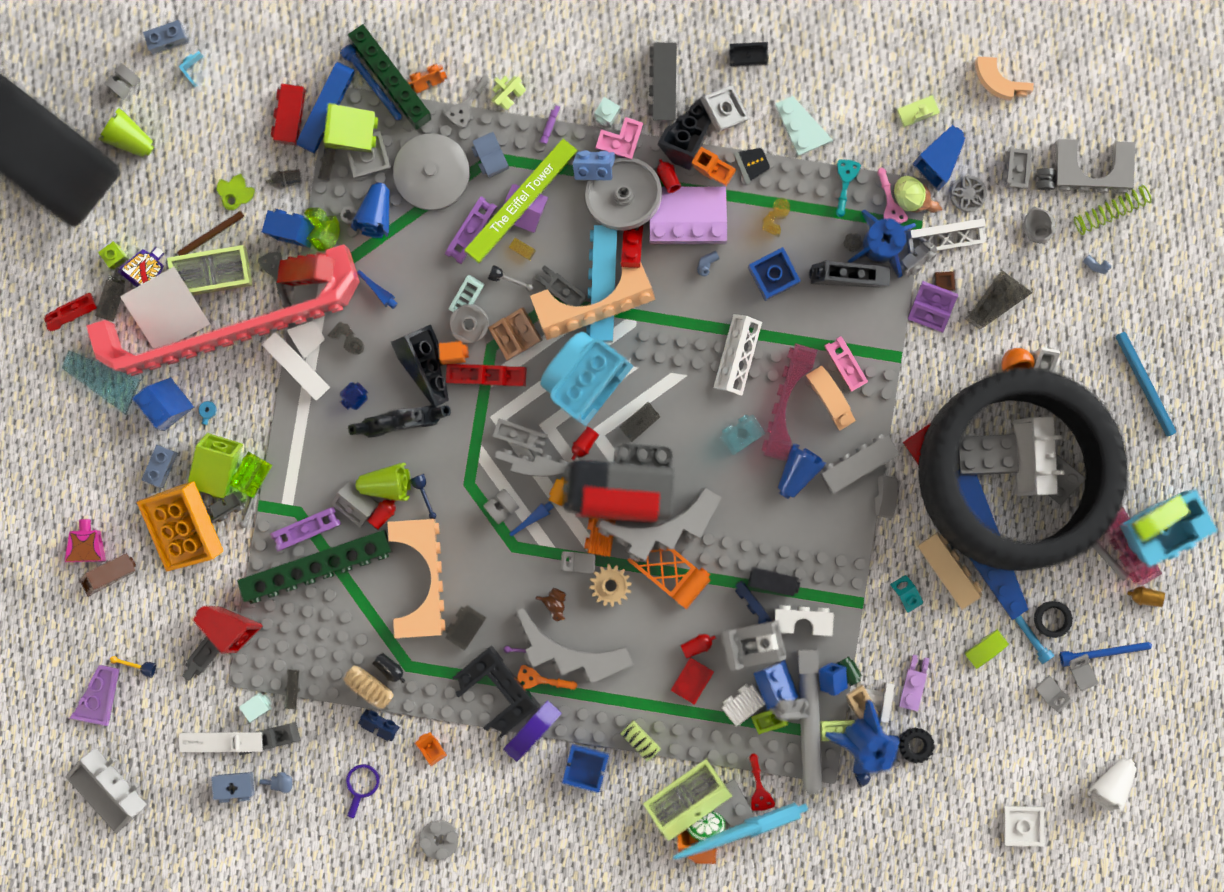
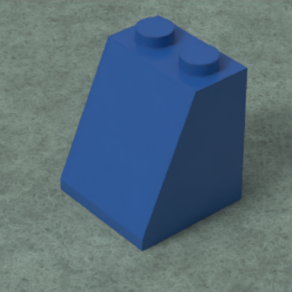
M951 125L912 163L937 191L941 190L949 181L966 139L963 131L954 125Z
M171 377L145 387L132 398L153 426L163 431H166L195 408Z

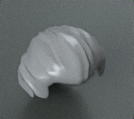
M1034 206L1024 219L1023 229L1030 241L1044 244L1056 232V223L1054 217L1048 211Z

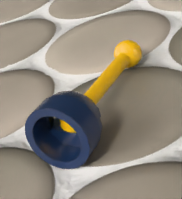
M116 656L110 658V662L113 664L120 663L140 669L145 677L153 678L155 674L156 663L145 662L143 665H138L117 659Z

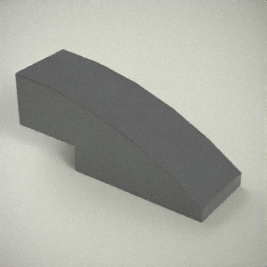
M296 722L256 731L262 732L263 750L301 741ZM239 752V755L249 754L253 752Z

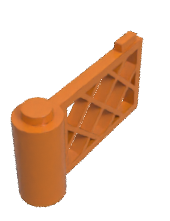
M660 548L650 551V553L660 552V563L649 564V555L646 559L647 564L638 565L630 558L627 560L686 610L711 581L708 578L711 575L702 567L700 570L697 569L674 549L666 550L673 553L674 562L663 563L662 552L664 550ZM685 563L690 567L686 574H677V564ZM674 564L675 575L664 576L663 565ZM661 565L662 577L651 576L650 566ZM678 577H683L678 583ZM676 578V586L672 591L665 587L664 579ZM656 579H662V584Z

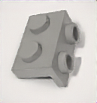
M1010 146L1008 151L1004 152V162H1006V170L1002 172V181H1005L1004 187L1028 189L1032 150L1016 149L1015 146Z

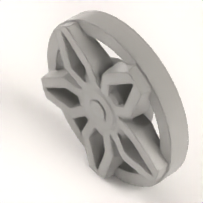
M963 176L953 184L950 196L953 204L958 209L971 212L979 209L984 204L987 191L984 183L979 178ZM970 179L976 181L977 184H974L973 186H971L972 183H971ZM965 180H967L969 186H965ZM960 181H962V188H955L956 185ZM976 186H981L979 190L976 191L975 189ZM960 190L961 194H957L954 191ZM983 190V198L981 199L977 194ZM954 196L962 198L960 200V205L957 203ZM975 197L978 198V200L980 201V203H979V202H976V201L974 200V198H975ZM963 200L967 201V204L964 207ZM970 201L972 204L977 205L973 208H967L970 205Z

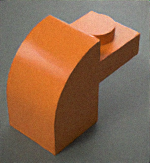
M702 146L691 162L698 172L726 187L736 172V168L719 160L718 155Z

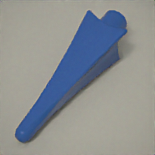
M360 270L357 271V274L369 285L385 307L389 305L394 309L398 305L393 300L395 297L373 282Z
M549 501L545 505L541 503L509 535L513 536L532 523L550 515L549 511L554 508L552 502Z

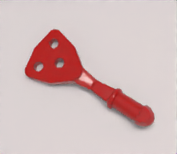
M752 753L749 756V761L752 767L751 772L754 774L756 781V790L751 798V809L753 811H765L775 807V801L762 785L758 756Z

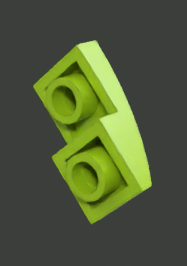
M996 629L982 638L981 642L967 650L965 655L974 667L978 669L1005 649L1009 643L1000 631Z

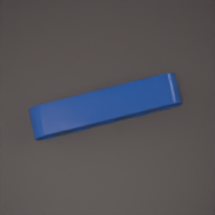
M336 62L297 140V146L312 153L317 151L325 135L328 104L340 105L354 77V69Z

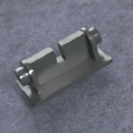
M240 490L224 497L226 505H223L222 501L218 500L208 506L209 508L206 509L208 515L214 516L211 520L212 523L216 520L221 522L228 517L227 514L234 511L237 513L245 508L244 504H246L247 500H241L243 495Z

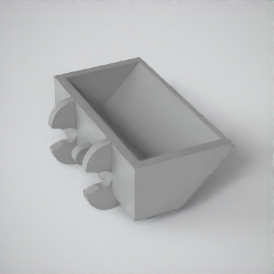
M94 748L77 762L65 778L117 834L147 804L135 792L140 786L138 782L131 787L114 769L112 764L117 759L112 757L107 761L97 748Z

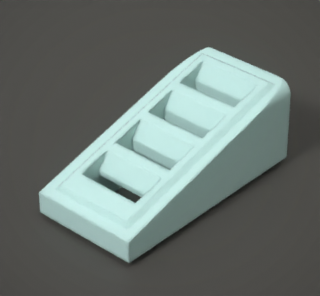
M468 275L448 310L454 313L458 308L455 306L456 303L461 306L467 304L459 299L460 296L470 301L469 304H474L485 284ZM468 283L477 287V290H474L473 288L469 287ZM467 290L468 292L473 294V297L467 295L463 291Z

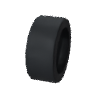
M1045 602L1037 608L1034 614V623L1037 630L1046 637L1058 638L1064 636L1072 626V613L1061 602ZM1057 608L1063 613L1065 620L1059 630L1050 631L1043 625L1042 616L1046 610Z

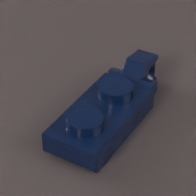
M743 580L736 583L737 589L735 592L741 599L745 598L749 603L747 607L753 615L756 613L759 616L758 624L773 621Z

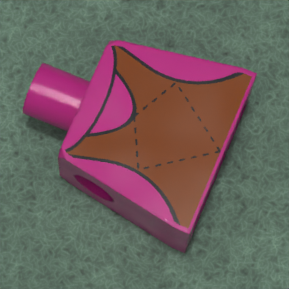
M79 519V531L69 532L65 562L106 561L101 531L91 530V519Z

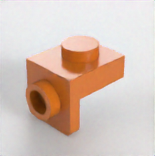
M431 732L421 735L418 741L415 742L416 747L420 749L430 766H433L447 756L441 744Z

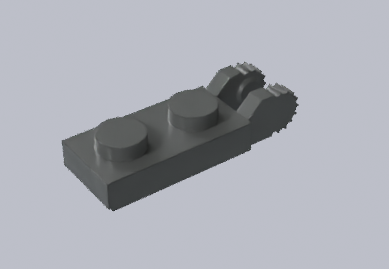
M545 265L542 270L547 275L553 277V279L548 283L541 276H535V279L545 286L546 290L548 289L550 293L566 305L580 307L587 298L583 292Z

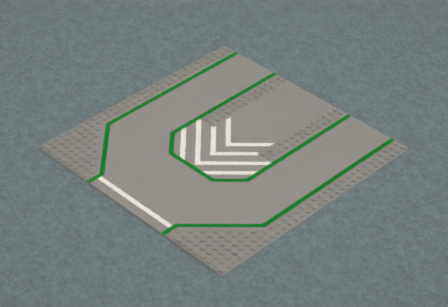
M348 87L340 106L375 112V117H378L377 129H373V133L381 131L391 169L354 179L346 150L325 148L324 135L318 148L307 219L311 220V224L317 226L311 249L302 247L300 255L326 254L325 250L345 245L351 251L356 271L360 270L373 282L395 297L393 300L398 305L394 309L389 305L385 307L369 285L358 275L360 283L348 305L343 307L342 311L337 313L329 311L324 313V317L317 319L310 317L306 319L307 322L305 323L314 321L317 324L325 340L303 360L330 388L316 401L283 366L281 367L246 577L385 530L388 536V522L430 519V513L420 489L414 488L412 484L411 490H407V495H410L408 501L396 500L394 502L396 505L394 516H391L379 530L375 529L367 520L359 527L331 504L336 494L349 481L355 484L360 475L398 463H406L404 468L409 469L411 479L421 474L425 475L426 485L424 491L433 512L436 513V523H439L440 534H436L437 542H440L441 554H438V561L442 563V573H439V581H443V592H440V600H444V611L441 612V617L445 619L446 631H442L443 635L395 638L393 619L405 617L413 613L424 603L431 587V572L425 558L415 548L401 542H390L393 552L388 553V558L379 561L378 558L371 559L370 564L362 567L359 564L353 565V570L344 573L341 570L334 572L335 576L323 579V576L315 578V583L306 586L304 583L298 584L297 589L289 592L286 589L280 590V595L268 598V595L260 597L261 601L250 604L249 601L244 602L242 598L240 615L260 623L263 627L237 653H233L228 681L229 686L484 727L511 704L487 675L458 698L456 691H460L458 679L453 680L452 677L492 645L516 679L521 665H526L535 669L542 677L548 679L560 678L561 680L575 681L577 683V688L574 690L562 687L557 688L550 684H538L532 688L525 689L526 691L529 690L540 706L509 732L518 733L548 700L562 714L541 737L637 752L620 735L634 720L661 748L656 754L657 756L700 763L707 759L712 765L752 771L749 756L755 753L758 756L761 773L803 779L800 719L786 720L788 725L758 735L751 716L768 710L766 705L737 727L721 708L724 706L722 702L731 695L733 698L738 695V689L746 683L748 686L753 684L761 695L753 673L780 661L730 671L726 664V650L722 645L721 637L723 631L758 624L759 616L756 613L753 615L747 607L749 604L745 598L741 599L735 592L737 589L735 585L740 580H743L746 586L748 585L751 567L797 577V582H800L798 594L794 593V597L747 586L773 621L774 609H779V605L791 606V610H798V606L810 607V611H818V608H829V612L834 613L832 636L812 635V626L807 619H800L795 623L794 633H781L786 659L783 660L786 661L798 694L797 650L817 649L819 669L829 663L836 664L847 657H850L855 662L877 521L874 500L875 497L879 496L877 477L884 475L885 464L831 494L828 485L820 475L824 472L823 469L794 498L790 497L787 499L780 495L778 485L791 446L794 443L800 445L798 449L803 451L806 448L823 459L822 462H826L825 466L831 463L835 466L840 463L839 458L849 453L852 456L857 453L856 449L863 444H866L867 447L873 444L872 439L881 434L884 437L887 435L890 437L915 275L911 274L908 277L906 274L907 269H905L904 271L902 270L903 276L898 278L889 262H875L865 255L853 263L890 267V286L877 288L811 284L809 271L813 264L823 261L848 263L849 259L863 250V238L869 230V226L861 211L865 209L878 220L884 219L887 199L881 187L882 184L877 173L878 171L860 169L857 177L849 183L845 214L843 217H838L836 210L838 198L842 191V180L838 174L837 165L765 154L770 168L746 184L734 152L745 150L703 144L702 147L718 155L719 160L736 168V172L726 187L713 179L707 178L693 166L691 170H687L673 164L658 146L661 137L640 134L633 158L645 162L655 172H657V166L660 164L658 160L662 159L663 162H669L674 165L681 187H726L727 243L650 244V220L643 224L641 264L652 287L655 300L614 315L613 343H605L633 365V368L587 424L588 427L599 434V437L588 455L583 458L576 457L575 460L613 462L615 448L624 443L665 446L670 448L673 454L674 486L670 519L681 513L694 500L701 488H706L722 498L701 538L694 537L692 540L683 535L684 531H682L673 548L697 569L700 570L702 567L711 574L708 577L711 581L687 610L627 561L629 553L625 552L628 544L623 546L617 543L614 536L611 556L596 555L594 572L601 573L600 567L607 570L608 565L611 566V569H614L617 565L619 572L624 569L623 575L630 576L627 582H631L632 585L627 586V589L631 590V593H625L628 599L621 598V605L616 601L614 602V607L611 606L610 602L604 606L603 600L597 602L598 596H592L595 589H590V586L594 585V582L590 580L591 578L596 579L597 576L594 573L561 571L563 551L588 552V549H584L586 537L590 538L591 530H587L589 518L575 517V514L565 511L563 506L552 502L554 508L549 511L550 515L532 523L513 536L509 535L541 503L545 505L549 502V493L556 479L560 480L565 474L538 477L511 472V463L494 458L497 450L501 451L504 448L513 451V456L520 457V454L531 457V462H534L535 456H540L541 453L492 437L498 419H502L547 434V439L540 436L538 439L545 442V445L537 444L536 447L543 449V454L552 456L551 460L558 462L561 459L572 462L575 461L571 459L574 455L571 451L572 443L577 440L587 427L552 400L551 394L540 384L541 377L551 361L575 334L579 332L586 333L587 325L546 340L530 297L546 290V287L535 279L536 275L541 276L548 283L553 279V277L547 275L542 270L545 265L587 296L581 306L591 305V299H588V287H592V280H588L589 268L593 267V261H589V249H593V242H590V230H594V225L601 224L592 217L586 204L585 190L589 180L574 179L573 161L575 156L541 193V195L548 197L535 233L513 225L480 263H477L467 255L463 263L460 264L456 262L457 259L445 255V252L481 196L489 204L493 203L497 206L496 211L489 219L490 221L503 207L512 184L521 186L562 139H565L578 150L577 152L584 150L600 152L595 147L601 130L620 135L621 131L556 120L548 143L543 144L540 140L548 119L470 107L468 124L465 128L453 124L446 117V112L457 104L425 99L420 100L429 110L432 120L415 130L388 93L385 94L402 115L401 120H396L374 91ZM494 132L509 169L488 178L487 174H482L478 165L482 162L479 156L475 158L471 147L474 146L473 140ZM440 134L446 136L462 148L468 159L470 167L468 186L460 199L447 208L434 211L419 209L408 203L401 196L395 185L393 177L395 158L400 149L409 140L419 135ZM615 155V159L623 158ZM886 173L891 184V195L894 202L898 204L894 195V187L897 180L903 177V175ZM916 178L928 188L929 181L927 179ZM377 182L384 183L390 190L389 233L387 237L384 234L383 238H372L362 235L361 230L357 229V232L354 231L351 225L345 224L341 219V211L345 207H353L358 211L369 188ZM481 208L479 212L485 215L486 210ZM904 210L908 219L900 225L904 227L915 223L916 227L912 230L922 229L925 210L921 212H908ZM347 211V215L344 216L350 221L355 214ZM617 230L615 289L622 275L620 262L624 230ZM907 236L906 244L898 254L899 261L909 254ZM913 239L915 249L919 246L920 239ZM457 245L455 250L461 253L463 248ZM783 247L801 282L765 301L748 269V265ZM716 251L720 259L711 263L710 272L707 276L699 275L697 272L699 259ZM493 265L500 267L503 274L507 277L525 284H532L533 290L527 291L525 287L505 279L497 282L489 280L488 277ZM468 275L485 284L473 305L484 310L489 319V326L524 307L542 338L541 342L512 359L506 360L488 329L485 336L479 341L472 343L462 342L463 345L468 346L469 358H466V363L457 364L527 367L526 387L446 383L449 401L437 407L448 405L451 409L450 416L440 418L437 425L407 428L368 438L364 434H349L348 426L350 424L362 423L365 418L378 416L397 409L419 408L431 405L398 360L391 342L430 324L439 343L459 342L451 330L450 318L453 312L448 310ZM328 283L295 286L292 306L317 299ZM468 283L469 287L473 288L474 290H477V287ZM467 290L463 291L467 295L473 297L472 293L468 292ZM550 293L557 301L563 303V302H562L561 300H559L556 296H554L552 293ZM461 296L459 298L467 304L470 302ZM456 303L455 306H457L458 308L461 307L460 304ZM733 314L748 316L762 322L742 396L713 388ZM472 319L464 321L466 328L474 327ZM291 323L288 325V329H291L302 324L296 325L295 323ZM750 323L749 326L750 333H752L755 324ZM287 332L286 342L302 357ZM840 336L844 339L868 380V383L852 392L824 347L828 343L835 342L836 338ZM746 342L744 345L745 352L748 350L749 347L748 342ZM841 348L835 350L837 355L843 352ZM743 360L739 363L740 370L743 369ZM443 365L440 368L442 376L446 381L447 365ZM821 365L840 389L856 420L840 431L806 377L808 373ZM738 379L734 381L733 388L736 390L739 384ZM622 447L620 455L626 458L629 452L625 447ZM641 449L639 456L642 459H646L647 451ZM662 450L658 453L659 459L664 461L667 457L666 453ZM505 489L520 508L512 514L508 513L507 518L498 524L483 505L490 499L495 500L496 495ZM370 496L377 503L386 500L385 498ZM500 504L497 509H503V506ZM334 507L336 511L334 514L337 520L339 519L341 525L277 552L275 548L277 545L275 540L271 538V533ZM327 516L322 518L324 524L330 523ZM657 520L652 523L616 521L615 525L626 528H646L659 525L668 520ZM286 534L281 536L283 542L288 541ZM656 542L654 543V545H653V547H652L651 550H658V549H659V548L656 546V544H657ZM371 543L368 544L366 552L369 555L373 554L375 546ZM350 550L347 554L350 561H354L357 558L355 550ZM671 551L662 552L663 563L674 562V556ZM660 552L649 553V564L660 563ZM332 556L329 559V564L332 567L338 565V558ZM569 557L566 558V566L569 565ZM639 560V562L636 563L638 565L647 564V560ZM314 562L311 565V571L315 574L318 573L320 565ZM685 563L677 564L678 575L686 574L690 569ZM674 564L663 565L664 576L675 575ZM661 565L650 566V575L662 577ZM298 568L293 571V577L296 580L302 577V572ZM281 575L275 577V584L278 586L283 584L284 579ZM678 577V583L683 577ZM676 578L664 579L665 587L672 591L676 586ZM656 579L662 584V579ZM608 580L605 583V588L608 591L616 589L615 581ZM259 581L256 585V589L259 592L265 590V584L262 581ZM552 588L565 592L567 594L566 600L563 602L565 606L563 612L565 620H553L547 607L542 601L535 599L536 596H549V591ZM525 608L533 623L554 642L569 649L590 653L608 652L626 646L634 665L591 684L590 680L586 681L583 676L582 670H584V666L562 675L561 672L557 673L554 668V658L533 667L532 664H527L523 655L525 653H505L504 647L510 646L511 648L526 649L532 646L531 643H526L523 633L526 631L523 625H518L515 615H518L517 610ZM698 634H707L710 637L715 635L716 639L712 641V647L708 652L691 657L714 671L694 705L670 691L689 658L686 659L680 645L695 638ZM755 637V638H749V639H747V640H748V642H749V641L752 642L753 640H754V641L756 640V637ZM765 638L764 644L766 647H769V641ZM752 649L750 653L759 652V650ZM382 652L395 663L401 665L403 669L402 677L405 679L404 683L400 680L397 682L388 681L372 664ZM353 666H358L385 684L393 693L391 702L384 709H380L363 699L348 687L344 681V677L349 669ZM818 673L820 721L846 720L848 708L846 694L850 692L851 686L848 683V688L840 692V694L829 695V693L820 691ZM821 741L822 782L829 784L836 782L842 747L833 741Z

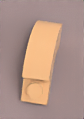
M980 56L976 58L975 68L977 76L984 88L994 96L1011 100L1014 97V93L1018 97H1027L1028 94L1032 93L1034 83L1013 82L1005 79L998 71L997 58Z
M822 365L806 375L811 387L825 405L839 431L856 421L840 389Z

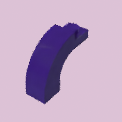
M547 700L503 750L518 762L562 713Z

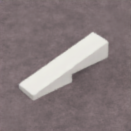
M276 331L262 344L316 401L330 388Z

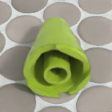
M118 108L115 112V117L110 118L100 134L99 140L144 157L145 154L149 156L154 149L152 139L123 110Z
M398 463L360 475L355 482L356 490L362 495L408 501L410 495H407V490H411L409 469L404 468L406 463Z

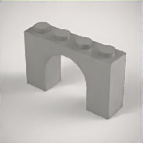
M1058 139L1055 142L1054 169H1056V176L1054 177L1055 188H1059V191H1071V188H1076L1079 192H1089L1090 189H1097L1098 193H1108L1109 190H1116V193L1125 194L1134 188L1135 142L1116 141L1112 145V166L1107 176L1099 179L1090 178L1080 170L1077 162L1078 140Z

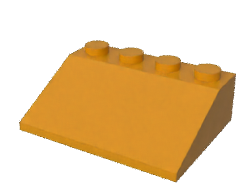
M194 481L178 485L137 501V505L166 572L212 560L223 552L221 543Z

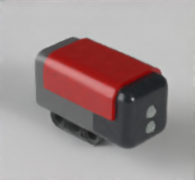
M624 443L615 448L613 462L575 460L568 463L564 472L563 508L568 513H573L575 517L646 523L656 522L657 520H669L672 513L674 486L673 454L671 449L665 446ZM622 447H625L629 452L626 458L620 455ZM641 449L647 451L646 459L640 458L639 451ZM660 450L666 453L667 457L664 461L658 457Z

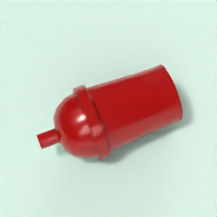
M659 159L660 164L657 166L656 174L668 193L678 191L681 188V184L676 175L674 165Z
M587 426L577 440L572 443L571 451L574 455L571 459L575 460L576 457L583 458L588 455L599 434Z
M386 499L379 502L367 522L379 530L391 516H394L396 511L394 502L396 500Z
M698 634L695 638L681 644L680 646L686 659L703 652H708L712 647V641L716 637L715 635L710 637L707 634Z

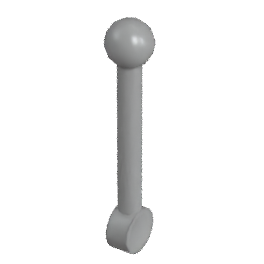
M253 490L244 518L239 523L241 528L247 526L246 521L257 495V490Z

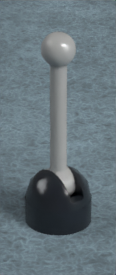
M493 265L488 277L489 280L496 282L505 279L525 287L527 291H532L534 288L532 284H525L505 276L502 269Z

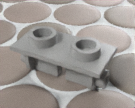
M929 240L923 241L914 249L918 255L917 257L909 253L900 261L901 269L903 271L907 269L906 274L908 277L911 274H917L926 261L929 263L936 257L937 249L935 246L931 249L933 245Z
M796 699L794 701L781 700L777 703L776 708H770L776 714V717L783 721L809 718L805 713L809 705L805 699Z

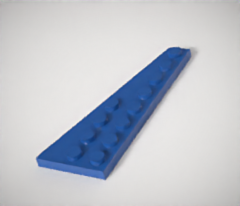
M960 469L957 470L960 490L969 509L981 523L999 534L978 476H960ZM969 558L1011 620H1014L1028 610L1014 571L989 567Z

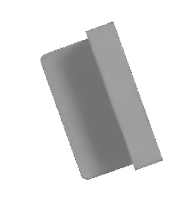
M351 481L336 494L331 502L335 508L359 527L366 522L370 514L378 506V503L370 496L360 494L356 490L355 484Z

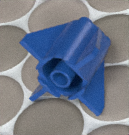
M864 209L861 211V214L867 222L869 230L863 238V250L847 262L853 263L866 255L875 262H889L897 277H902L898 254L906 244L905 233L916 227L915 223L902 227L894 219L878 220Z
M871 700L866 701L863 718L855 720L854 724L846 728L845 733L826 732L825 735L829 740L847 748L855 757L853 772L856 774L890 770L896 758L900 742L898 736L887 735L881 729L874 704Z

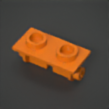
M433 64L427 67V71L421 74L420 72L411 74L409 76L410 79L407 80L408 84H413L411 88L418 94L429 88L426 83L429 80L432 87L444 82L447 76L444 71L440 72L443 70L442 65Z

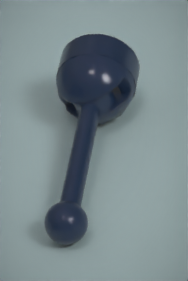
M421 474L410 479L412 486L420 489L430 513L429 518L435 519L436 513L433 512L424 491L426 485L425 475Z

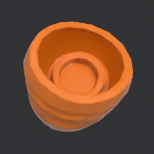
M1010 349L1002 358V371L1017 368H1033L1035 358L1026 349Z

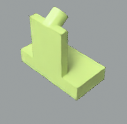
M933 95L897 109L903 127L940 113Z

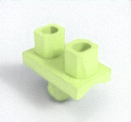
M506 76L501 80L495 77L493 81L496 85L492 90L497 94L491 99L495 105L508 110L513 105V102L507 96L513 92L517 97H520L526 91L520 83L522 80L518 76H514L506 85L504 84L509 80Z

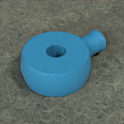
M205 401L199 406V414L203 417L201 424L208 425V420L213 418L217 412L216 405L211 401Z

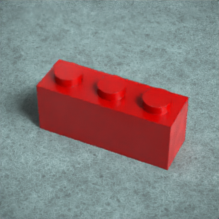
M281 83V88L277 89L276 100H279L278 108L275 107L273 115L276 122L275 126L271 128V137H273L275 143L297 146L306 96V89L303 86Z

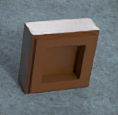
M954 271L934 273L935 286L955 291Z

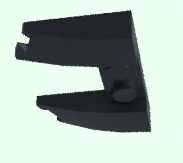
M491 645L452 678L459 681L460 691H456L458 698L485 675L490 678L511 705L483 728L486 731H489L490 727L501 731L499 737L502 738L536 710L540 704L529 690H525L503 663L502 657Z

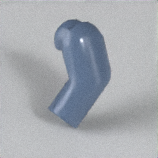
M1090 255L1083 260L1092 271L1101 274L1108 273V270L1112 267L1107 261H1103L1100 265Z

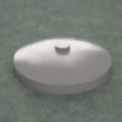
M423 134L409 140L400 149L395 158L393 177L399 193L408 203L419 209L434 211L447 208L460 199L469 183L470 167L464 151L455 141L440 134Z
M615 159L612 167V180L588 181L585 199L589 212L598 223L609 229L631 230L640 227L655 215L661 204L662 187L658 175L653 168L638 159Z

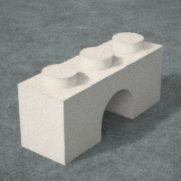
M779 605V609H774V621H779L781 633H794L795 623L800 619H807L812 626V635H833L834 613L829 612V608H818V611H810V607L798 606V610H791V606Z

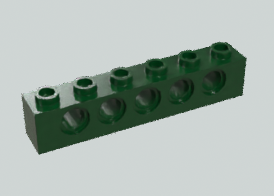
M362 24L347 34L350 44L353 45L356 52L415 130L432 120L429 110L367 28Z

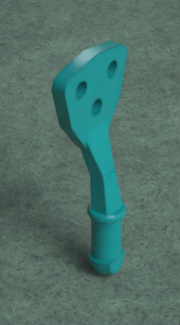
M838 160L837 162L838 174L842 180V191L838 198L836 210L838 217H843L845 214L849 183L857 177L861 168L860 163L852 160Z

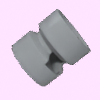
M121 63L115 70V76L111 75L104 84L124 100L130 93L129 88L135 87L141 79Z
M505 489L496 495L495 500L490 499L483 505L498 524L507 518L508 513L512 514L520 508ZM501 504L503 509L498 510L497 508Z

